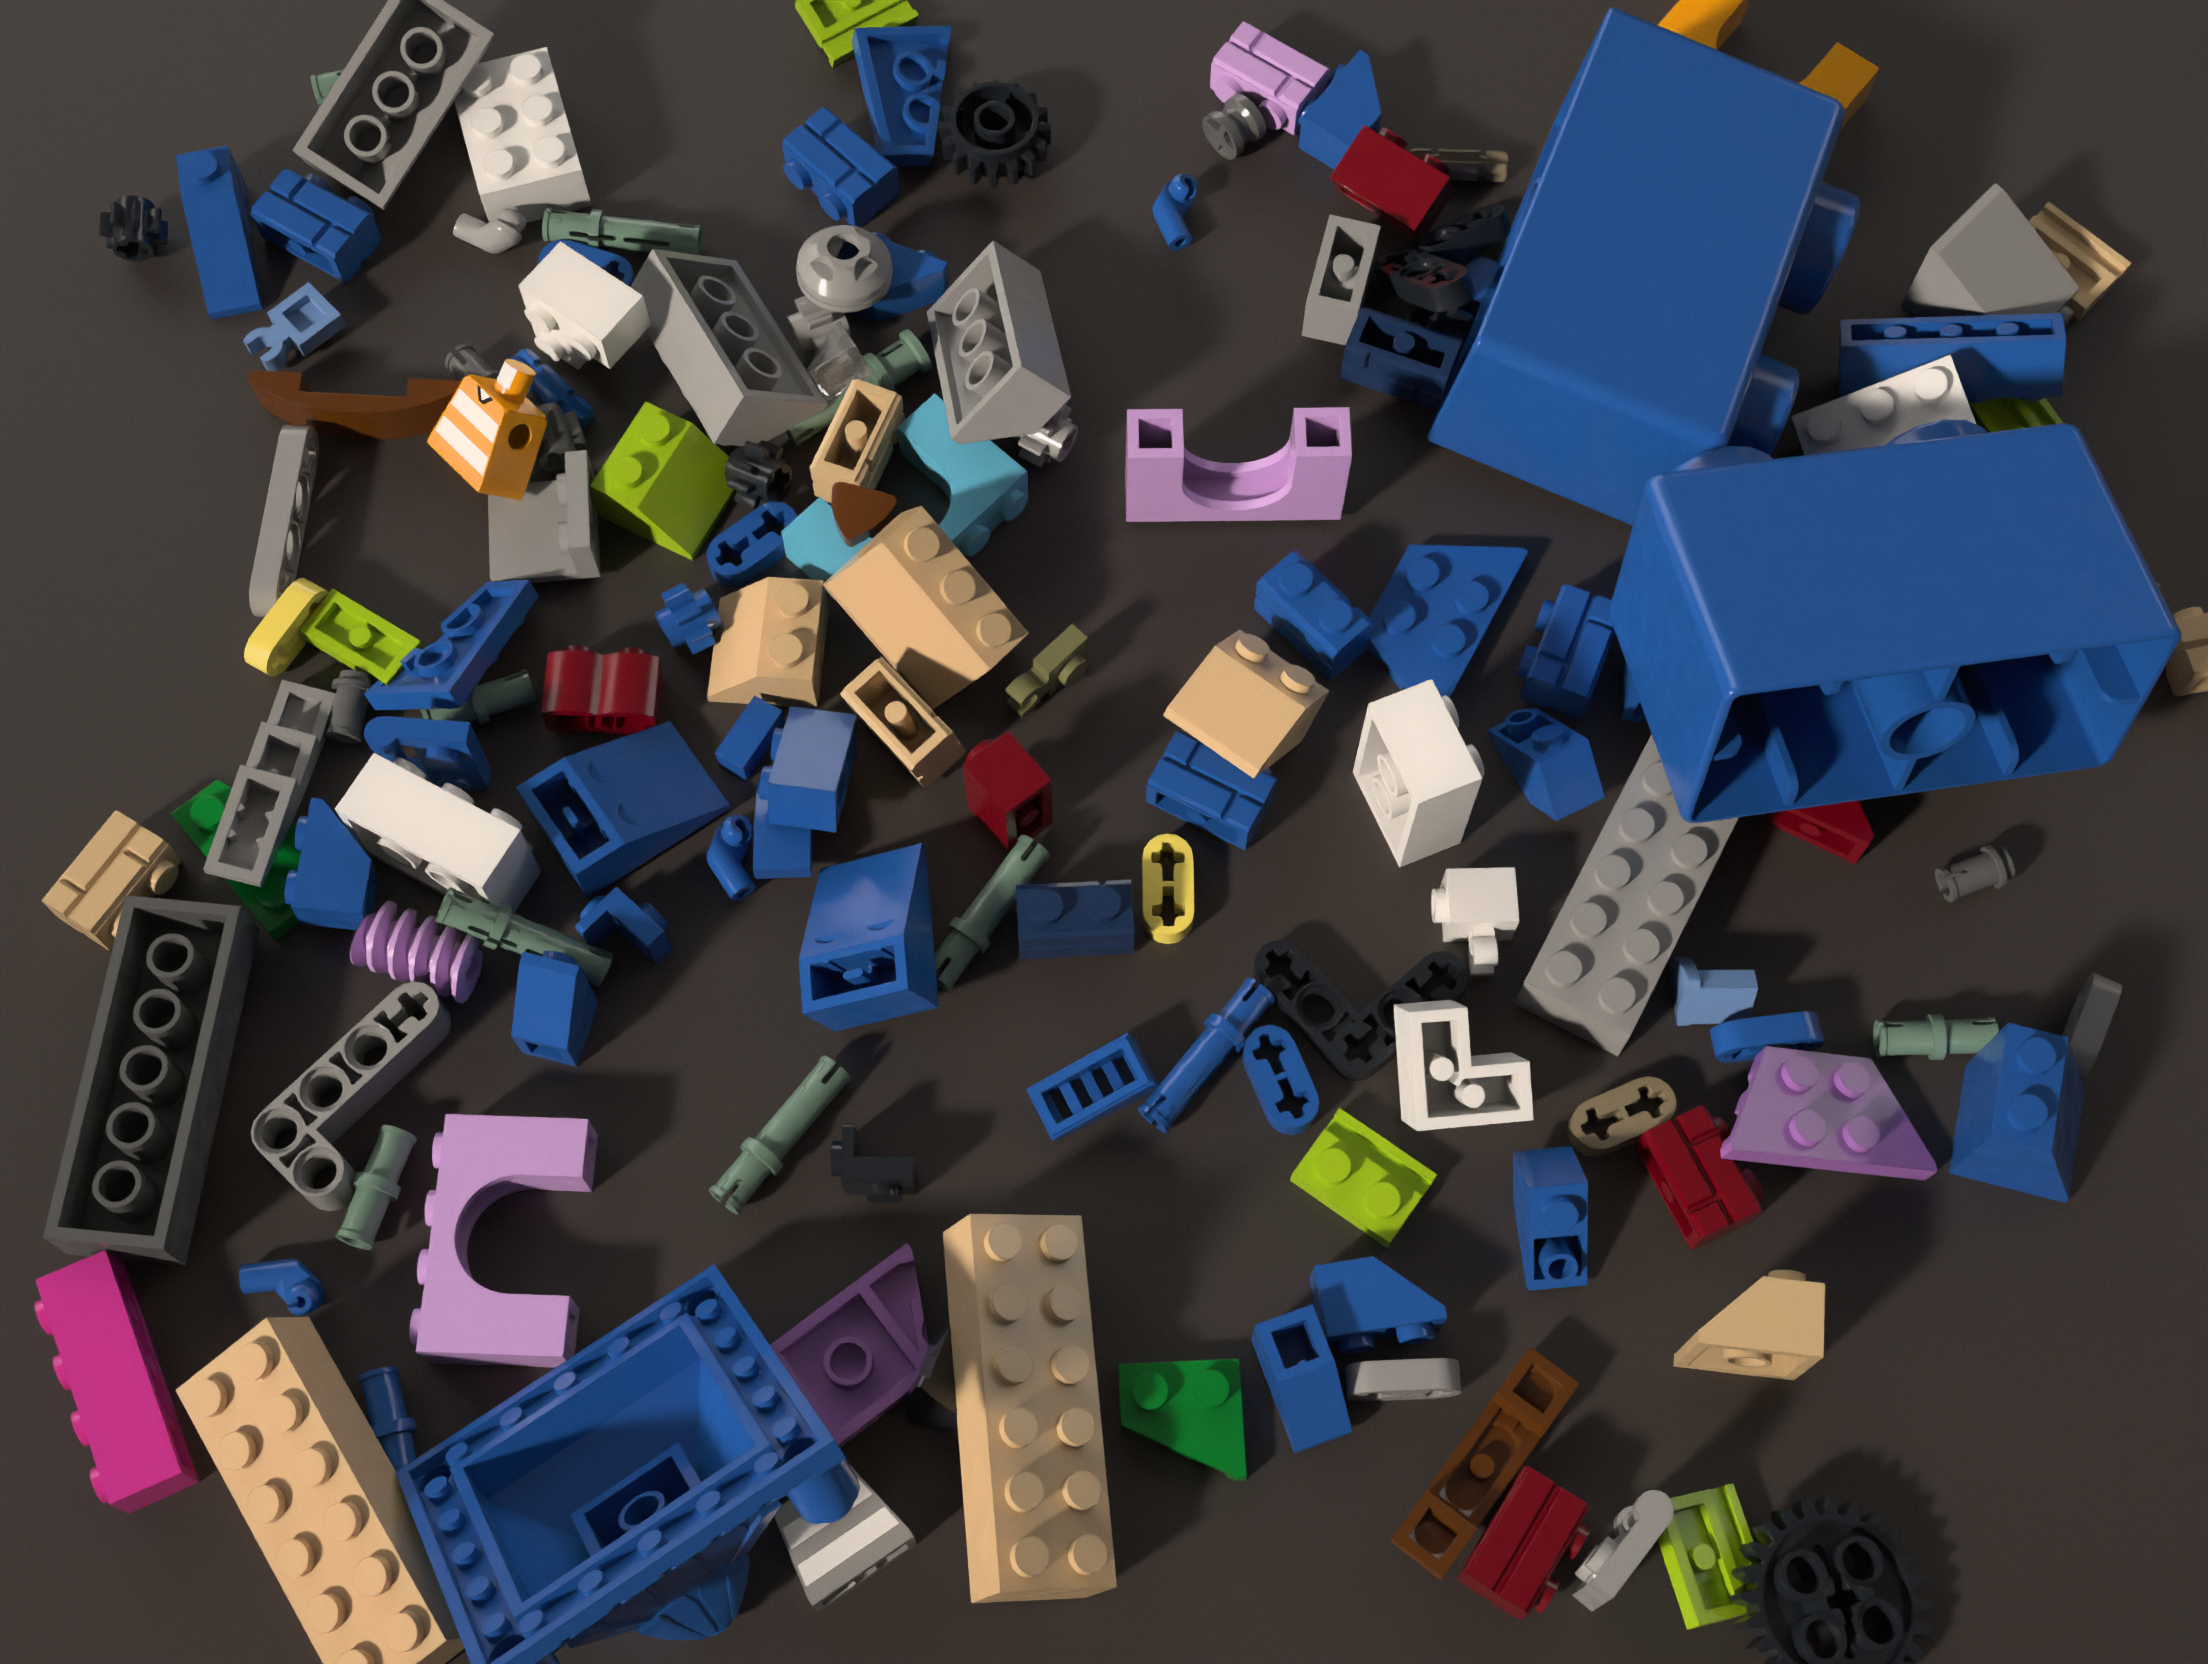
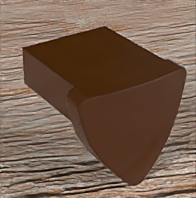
M835 483L832 487L831 505L835 524L845 544L853 547L869 537L874 538L895 518L894 512L897 509L896 498L893 495L857 485Z

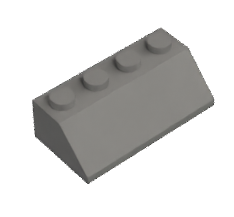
M388 0L292 151L305 163L350 192L385 210L493 41L495 34L444 0Z
M993 240L927 311L951 440L958 444L1035 434L1050 418L1057 417L1071 398L1041 271Z
M652 249L633 281L631 288L644 297L651 323L646 330L648 336L659 352L661 360L666 364L682 390L684 398L693 408L706 434L714 444L745 446V442L750 441L758 445L761 440L769 441L788 431L789 427L824 411L828 405L736 260Z

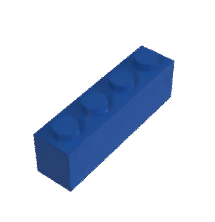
M2062 313L1840 320L1838 357L1839 398L1948 355L1952 357L1968 402L1979 403L1997 398L2039 401L2045 397H2061L2066 351Z

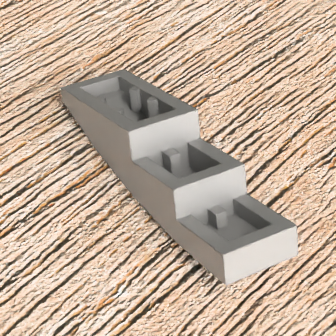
M286 680L281 681L267 723L261 721L246 766H239L203 868L205 873L258 887L263 886L283 845L326 739L325 733L329 726L336 693Z

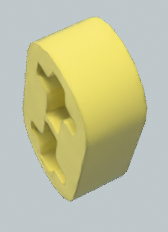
M299 578L292 582L248 639L244 652L245 662L271 677L283 673L307 643L299 629L329 592L305 578Z
M1162 834L1151 839L1143 852L1142 921L1144 930L1150 938L1158 943L1172 944L1186 938L1192 930L1194 919V862L1192 849L1186 840L1178 835ZM1163 852L1173 853L1174 861L1183 862L1175 864L1173 881H1163L1162 865L1160 863H1152L1160 861ZM1163 896H1173L1174 913L1184 915L1176 917L1174 926H1163L1162 917L1153 916L1161 914Z

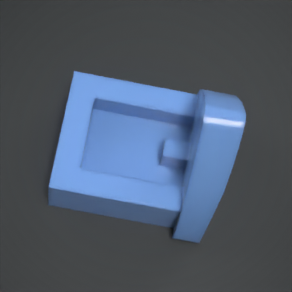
M1688 956L1669 957L1670 988L1677 1026L1721 1024L1732 1020L1750 1018L1758 991L1755 970H1697L1693 960Z

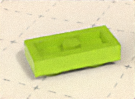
M334 589L329 592L299 629L305 641L353 670L369 674L373 677V682L380 681L386 686L405 670L400 660L414 648L424 649L420 640Z

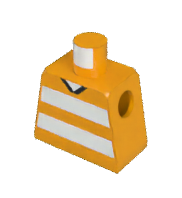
M505 359L497 379L474 374L464 377L431 432L427 443L478 493L522 500L547 426L546 415L526 398L536 372L531 367L517 360Z

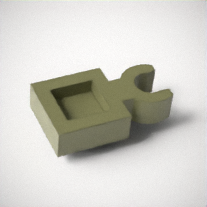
M1071 624L1033 659V667L1028 672L1019 675L1009 684L1006 692L1011 697L1007 700V704L1023 718L1035 708L1045 694L1050 697L1062 685L1065 687L1073 685L1088 667V637L1075 625Z

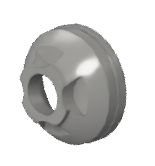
M835 225L819 230L803 243L798 253L796 275L802 293L811 302L830 311L846 313L857 312L879 302L887 294L891 286L893 267L890 252L877 235L858 226ZM849 242L859 249V253L851 259L842 260L833 257L829 253V249L836 243Z

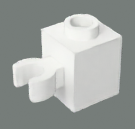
M1515 867L1446 869L1440 889H1432L1433 923H1442L1443 942L1469 941L1470 976L1494 974V966L1498 965L1497 941L1512 940L1519 924Z

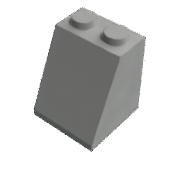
M1995 183L1930 247L1901 306L1915 317L2062 313L2065 327L2075 313L2069 308V305L2080 287L2005 190Z

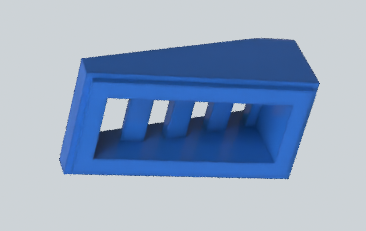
M1126 1033L1026 1090L1052 1141L1055 1142L1152 1094L1158 1087L1159 1082L1135 1038ZM1122 1058L1125 1059L1135 1078V1081L1127 1085L1114 1063ZM1103 1069L1114 1090L1113 1093L1106 1097L1093 1072ZM1079 1079L1082 1080L1093 1101V1104L1084 1108L1072 1085L1073 1082ZM1058 1089L1061 1090L1073 1114L1064 1120L1050 1094Z

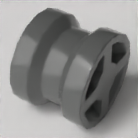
M1234 94L1225 102L1222 111H1212L1202 120L1204 134L1209 143L1222 157L1229 160L1239 156L1244 151V145L1247 142L1255 143L1266 134V124L1261 112L1249 98L1242 94Z

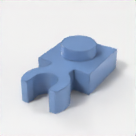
M308 282L267 312L273 324L271 327L254 329L246 335L243 341L252 355L257 354L265 347H272L260 359L267 371H277L286 363L288 352L296 348L305 357L343 329L346 324L342 315Z

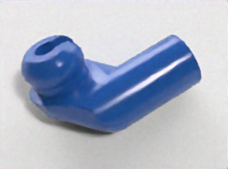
M1184 173L1177 174L1172 181H1168L1152 207L1153 217L1169 249L1172 251H1179L1187 247L1192 241V235L1184 221V217L1193 204V198L1198 193V185L1192 176Z
M738 814L727 817L724 822L719 824L707 852L708 865L732 902L745 899L756 888L742 866L751 843L753 826L746 817Z
M291 1258L242 1264L240 1267L239 1281L244 1294L276 1291L289 1305L287 1309L297 1316H305L316 1311L324 1300V1289L321 1281L298 1259Z

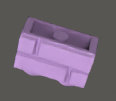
M1243 21L1231 35L1229 42H1226L1213 58L1210 88L1214 90L1216 96L1224 103L1234 94L1246 96L1261 112L1266 127L1273 130L1281 128L1296 136L1301 129V125L1298 124V117L1302 108L1311 97L1318 99L1326 90L1330 69Z

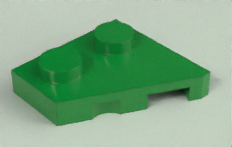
M1239 1359L1118 1364L1121 1430L1146 1441L1152 1440L1167 1447L1170 1452L1190 1461L1194 1459L1225 1473L1226 1477L1235 1481H1246Z

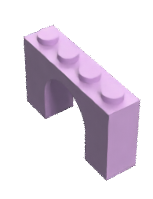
M1349 407L1294 408L1290 438L1287 444L1273 455L1243 463L1214 462L1190 453L1184 447L1183 409H1127L1125 465L1126 522L1341 520L1352 459Z
M445 1115L443 1133L437 1132L435 1134L432 1147L434 1168H439L436 1190H429L425 1202V1222L427 1226H431L429 1249H422L420 1251L417 1265L419 1285H424L421 1309L415 1308L413 1310L409 1330L411 1344L416 1345V1352L428 1363L556 1368L575 1355L580 1308L572 1298L561 1295L507 1294L489 1290L475 1282L468 1265L467 1246L471 1230L478 1217L489 1205L505 1195L523 1190L592 1192L598 1134L589 1119Z

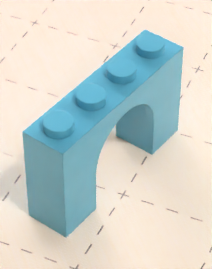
M935 393L897 427L900 454L935 483L949 499L950 507L938 526L964 557L967 554L973 556L978 553L988 542L991 532L1003 520H1013L1028 502L1027 471L991 440L958 444L951 440L944 401ZM821 497L781 531L786 557L812 580H823L824 583L873 539L869 537L853 547L847 546L835 524L832 507ZM825 588V591H826L831 597H833V596L827 591V589Z

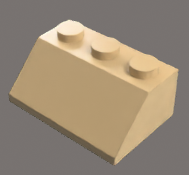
M922 505L901 512L823 584L901 677L931 709H935L991 670L1029 634Z

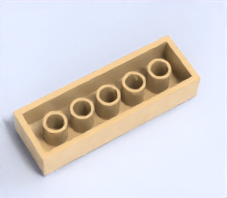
M969 1214L943 1232L971 1603L1087 1598L1117 1587L1082 1216Z
M266 1317L175 1390L323 1664H445L465 1649L396 1476V1471L309 1317Z

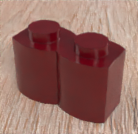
M574 645L564 648L563 651L548 653L541 710L546 729L564 734L581 735L604 732L628 736L659 725L663 685V670L660 658L651 655L644 649L635 647L623 648L618 653L602 655L595 653L594 650L588 647Z

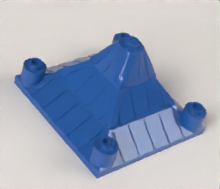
M715 1264L395 1472L471 1664H561L554 1653L566 1644L572 1649L635 1630L640 1635L665 1640H704L707 1637L716 1636L729 1627L741 1608L748 1580L750 1563L748 1552L781 1507L779 1499L787 1495L800 1516L808 1523H832L843 1518L851 1510L860 1490L858 1478L846 1461V1457Z

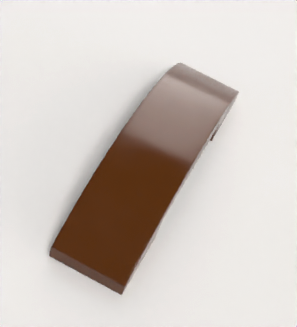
M249 370L247 378L261 406L273 415L293 425L314 426L317 433L360 440L399 439L431 433L462 382L459 380L409 378L406 397L312 392L303 373Z
M1529 1346L1390 1539V1542L1441 1581L1476 1532L1477 1527L1580 1383Z

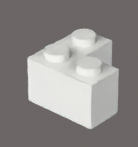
M561 241L518 285L526 307L524 313L531 322L536 336L534 339L536 346L551 360L559 361L562 359L577 370L592 358L611 369L651 325L643 295Z
M1453 1000L1394 1005L1401 1120L1416 1131L1534 1120L1530 1061L1512 1052L1471 1056L1468 1007Z

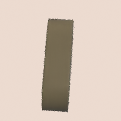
M1647 1076L1635 1079L1588 1099L1576 1108L1568 1122L1567 1134L1569 1141L1578 1152L1591 1157L1604 1156L1635 1143L1642 1133L1672 1118L1676 1111L1677 1103L1674 1091L1661 1079ZM1641 1093H1643L1647 1100L1657 1098L1661 1104L1655 1112V1118H1652L1648 1111H1642L1629 1117L1627 1111L1635 1107ZM1589 1115L1592 1116L1596 1123L1612 1117L1615 1118L1616 1123L1607 1128L1603 1135L1604 1140L1600 1141L1595 1133L1585 1135L1582 1131Z

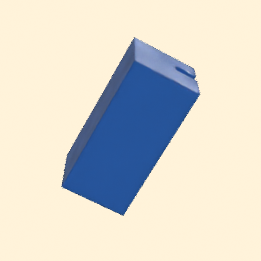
M754 695L715 752L719 766L748 781L771 747L775 728H784L785 719L783 711Z

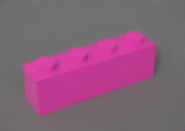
M105 1249L36 1279L41 1300L35 1302V1312L47 1335L53 1334L59 1355L53 1357V1367L63 1388L67 1391L70 1389L72 1391L78 1409L71 1413L72 1425L82 1445L85 1447L90 1445L96 1467L90 1469V1479L102 1503L108 1502L110 1506L130 1514L199 1483L196 1469L125 1263Z

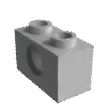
M1329 215L1306 300L1302 336L1346 346L1359 311L1364 305L1375 262L1380 225Z

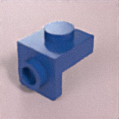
M615 887L605 897L601 895L589 902L581 912L579 922L575 926L581 941L596 947L617 929L655 965L672 951L664 931L669 925L662 915L647 902L638 907L618 887Z

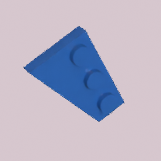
M952 26L866 27L854 29L852 45L876 150L896 167L929 166L931 163L941 105L942 83L947 63V48Z
M530 580L486 582L441 623V630L444 634L435 643L428 645L422 650L414 648L400 660L405 670L388 686L383 682L377 681L364 693L374 710L461 708L470 699L473 689L487 669L497 661L499 652L514 631L523 624L526 614L538 599L539 595Z

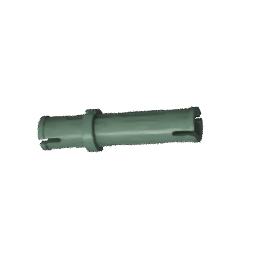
M546 208L542 222V237L544 242L564 239L603 250V247L650 253L652 249L701 255L703 229L702 225L697 224L694 226L606 216L605 211L593 209L591 214Z
M1023 834L1020 835L1017 839L1018 842L961 918L954 917L948 925L950 933L935 952L936 977L948 964L938 978V987L950 992L977 952L983 954L990 946L988 937L1017 900L1016 885H1028L1043 863L1050 858V853L1038 843L1024 861L1033 849L1031 844L1034 842V839Z
M453 887L448 889L435 922L459 929L484 940L483 946L493 950L499 946L521 955L523 952L542 956L546 950L566 954L578 962L577 965L581 967L589 983L597 987L602 984L610 967L613 952L589 945L557 930L525 919L520 915L512 913L513 908L504 903L495 906L473 898Z
M825 1055L819 1059L818 1064L767 1122L755 1138L747 1137L740 1146L742 1154L727 1169L716 1184L709 1188L711 1195L720 1203L735 1185H739L726 1201L725 1208L735 1214L740 1213L744 1204L755 1193L769 1174L776 1176L783 1168L781 1162L783 1157L792 1149L799 1138L841 1089L851 1081L850 1075L840 1066L826 1084L822 1083L836 1064L833 1059Z

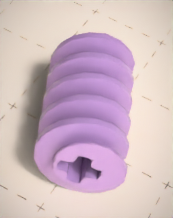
M389 900L381 906L377 913L367 915L362 920L350 946V959L353 965L358 967L368 965L370 971L380 975L389 972L392 979L400 982L410 980L411 982L425 983L433 988L437 995L442 997L453 995L454 1000L461 1004L469 999L475 989L482 968V951L479 950L481 939L468 933L464 941L459 943L460 930L446 926L441 936L437 935L439 923L435 922L436 917L432 915L424 920L420 928H416L418 911L412 908L405 910L397 921V904Z

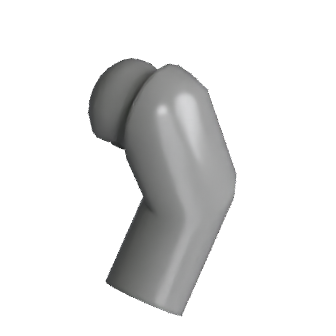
M511 208L502 209L498 219L492 220L489 223L463 213L456 220L453 235L489 253L499 254L519 244L523 238L520 233L525 229L527 222L522 214Z

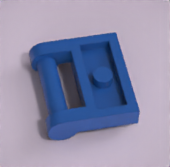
M380 716L366 724L364 737L370 749L380 754L381 757L391 762H394L397 757L411 762L425 773V780L442 788L444 783H450L466 793L470 789L489 790L492 769L470 722ZM401 745L413 746L418 758L407 757Z

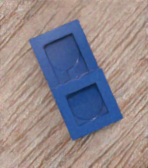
M758 779L753 845V873L755 879L812 877V840L815 830L769 824L768 800L759 798L760 779Z

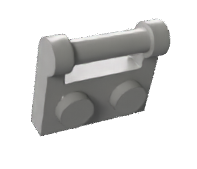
M1659 1490L1646 1491L1635 1500L1632 1506L1625 1507L1614 1519L1613 1529L1616 1538L1613 1540L1607 1536L1600 1545L1596 1544L1574 1574L1582 1580V1583L1572 1596L1590 1611L1596 1610L1616 1596L1671 1522L1674 1515V1506L1667 1494Z

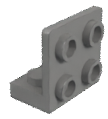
M587 450L565 452V473L557 474L556 480L528 482L522 500L488 495L491 582L530 580L531 583L601 577L599 517L590 488L595 479V474Z

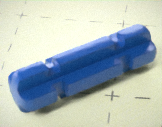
M523 348L510 358L526 364L536 372L529 390L544 404L553 403L561 406L564 414L575 411L582 430L592 423L595 418L592 405L581 395H574L575 390L548 365L540 364L541 359L532 350Z

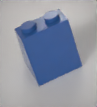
M2007 1023L1965 1065L1949 1174L2063 1203L2069 1200L2084 1088L2068 1037Z

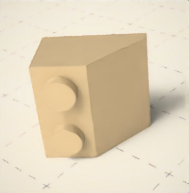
M767 577L720 598L718 614L723 625L717 627L715 632L716 644L713 647L707 693L708 702L749 704L755 695L773 706L818 708L829 615L823 580Z
M1239 629L1214 646L1168 705L1163 716L1255 779L1302 742L1329 690L1317 683L1314 676L1308 670L1298 665H1292L1272 652L1264 640L1255 635L1246 634Z
M1770 1271L1768 1277H1761L1699 1329L1674 1354L1673 1367L1794 1381L1824 1357L1825 1283L1806 1281V1274L1799 1271Z

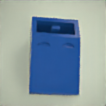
M670 721L566 756L516 787L528 814L587 899L731 808Z
M923 843L820 869L799 956L803 1015L836 1032L939 1008L926 846Z

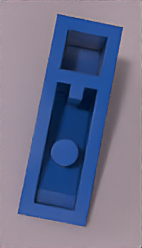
M228 145L176 155L182 204L210 318L217 319L263 310L246 185Z

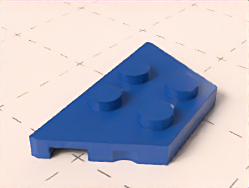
M1409 544L1369 616L1374 624L1372 633L1369 635L1370 642L1367 648L1375 659L1382 661L1387 666L1389 676L1401 691L1432 679L1440 696L1447 695L1452 699L1524 565L1528 550L1519 547Z

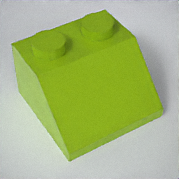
M646 401L590 485L601 518L692 561L737 492V490L727 487L725 467L729 456L693 423Z

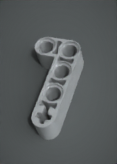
M413 981L404 983L393 990L272 1101L254 1120L251 1137L257 1150L296 1190L318 1209L325 1211L342 1209L352 1201L356 1191L352 1187L356 1176L355 1170L332 1144L443 1042L449 1034L451 1027L450 1013L433 988L425 983ZM418 1010L427 1014L420 1021L412 1017L413 1013ZM395 1029H397L402 1037H405L400 1042L391 1033ZM380 1046L387 1047L386 1055L380 1062L371 1066L363 1065L364 1058L370 1050ZM334 1087H342L341 1097L336 1103L328 1107H319L320 1099L327 1090ZM297 1128V1135L292 1144L283 1149H275L276 1138L281 1132L286 1129ZM336 1167V1176L330 1185L322 1189L313 1188L314 1179L320 1171L325 1168Z

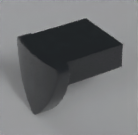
M950 1325L935 1330L918 1378L912 1383L905 1403V1414L907 1421L910 1423L941 1428L958 1427Z

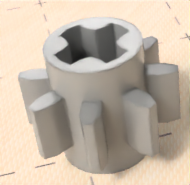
M806 296L795 299L798 312L787 316L786 319L799 353L803 354L812 350L814 357H817L819 361L842 353L839 341L850 336V329L845 314L821 308L811 302Z
M1065 406L1064 410L1057 417L1050 418L1035 434L1012 437L1019 441L1018 445L1022 447L1018 456L1040 468L1044 462L1050 463L1051 459L1058 462L1063 461L1070 452L1078 433V426L1072 424V419L1068 418L1072 408Z

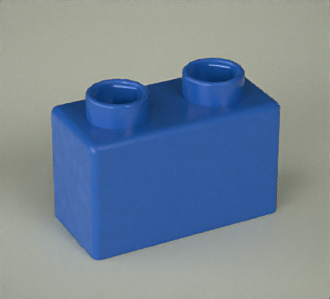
M1615 7L1609 8L1552 125L1429 430L1428 440L1633 526L1644 485L1651 476L1670 472L1679 463L1701 452L1724 446H1749L1770 456L1786 425L1800 382V373L1795 367L1761 354L1777 306L1800 315L1809 314L1815 308L1840 265L1860 213L1861 201L1859 197L1822 181L1844 122L1845 109L1842 103L1828 95Z
M1943 419L1916 426L1893 438L1884 446L1772 459L1768 454L1749 446H1724L1701 452L1679 463L1670 472L1651 476L1645 483L1609 608L1613 628L1682 819L1688 823H1702L2103 766L2115 757L2182 636L2081 431L2075 425L2066 423L1987 433L1983 427L1967 420Z

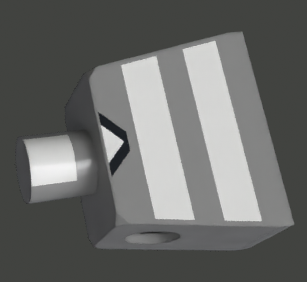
M852 1467L851 1469L858 1478L860 1490L851 1510L840 1520L832 1523H808L800 1516L791 1500L782 1504L774 1515L805 1594L818 1613L917 1545L909 1528Z

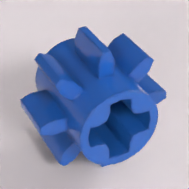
M683 582L661 594L665 607L654 614L673 650L686 644L692 655L716 644L711 630L723 624L704 588L691 593L690 589Z

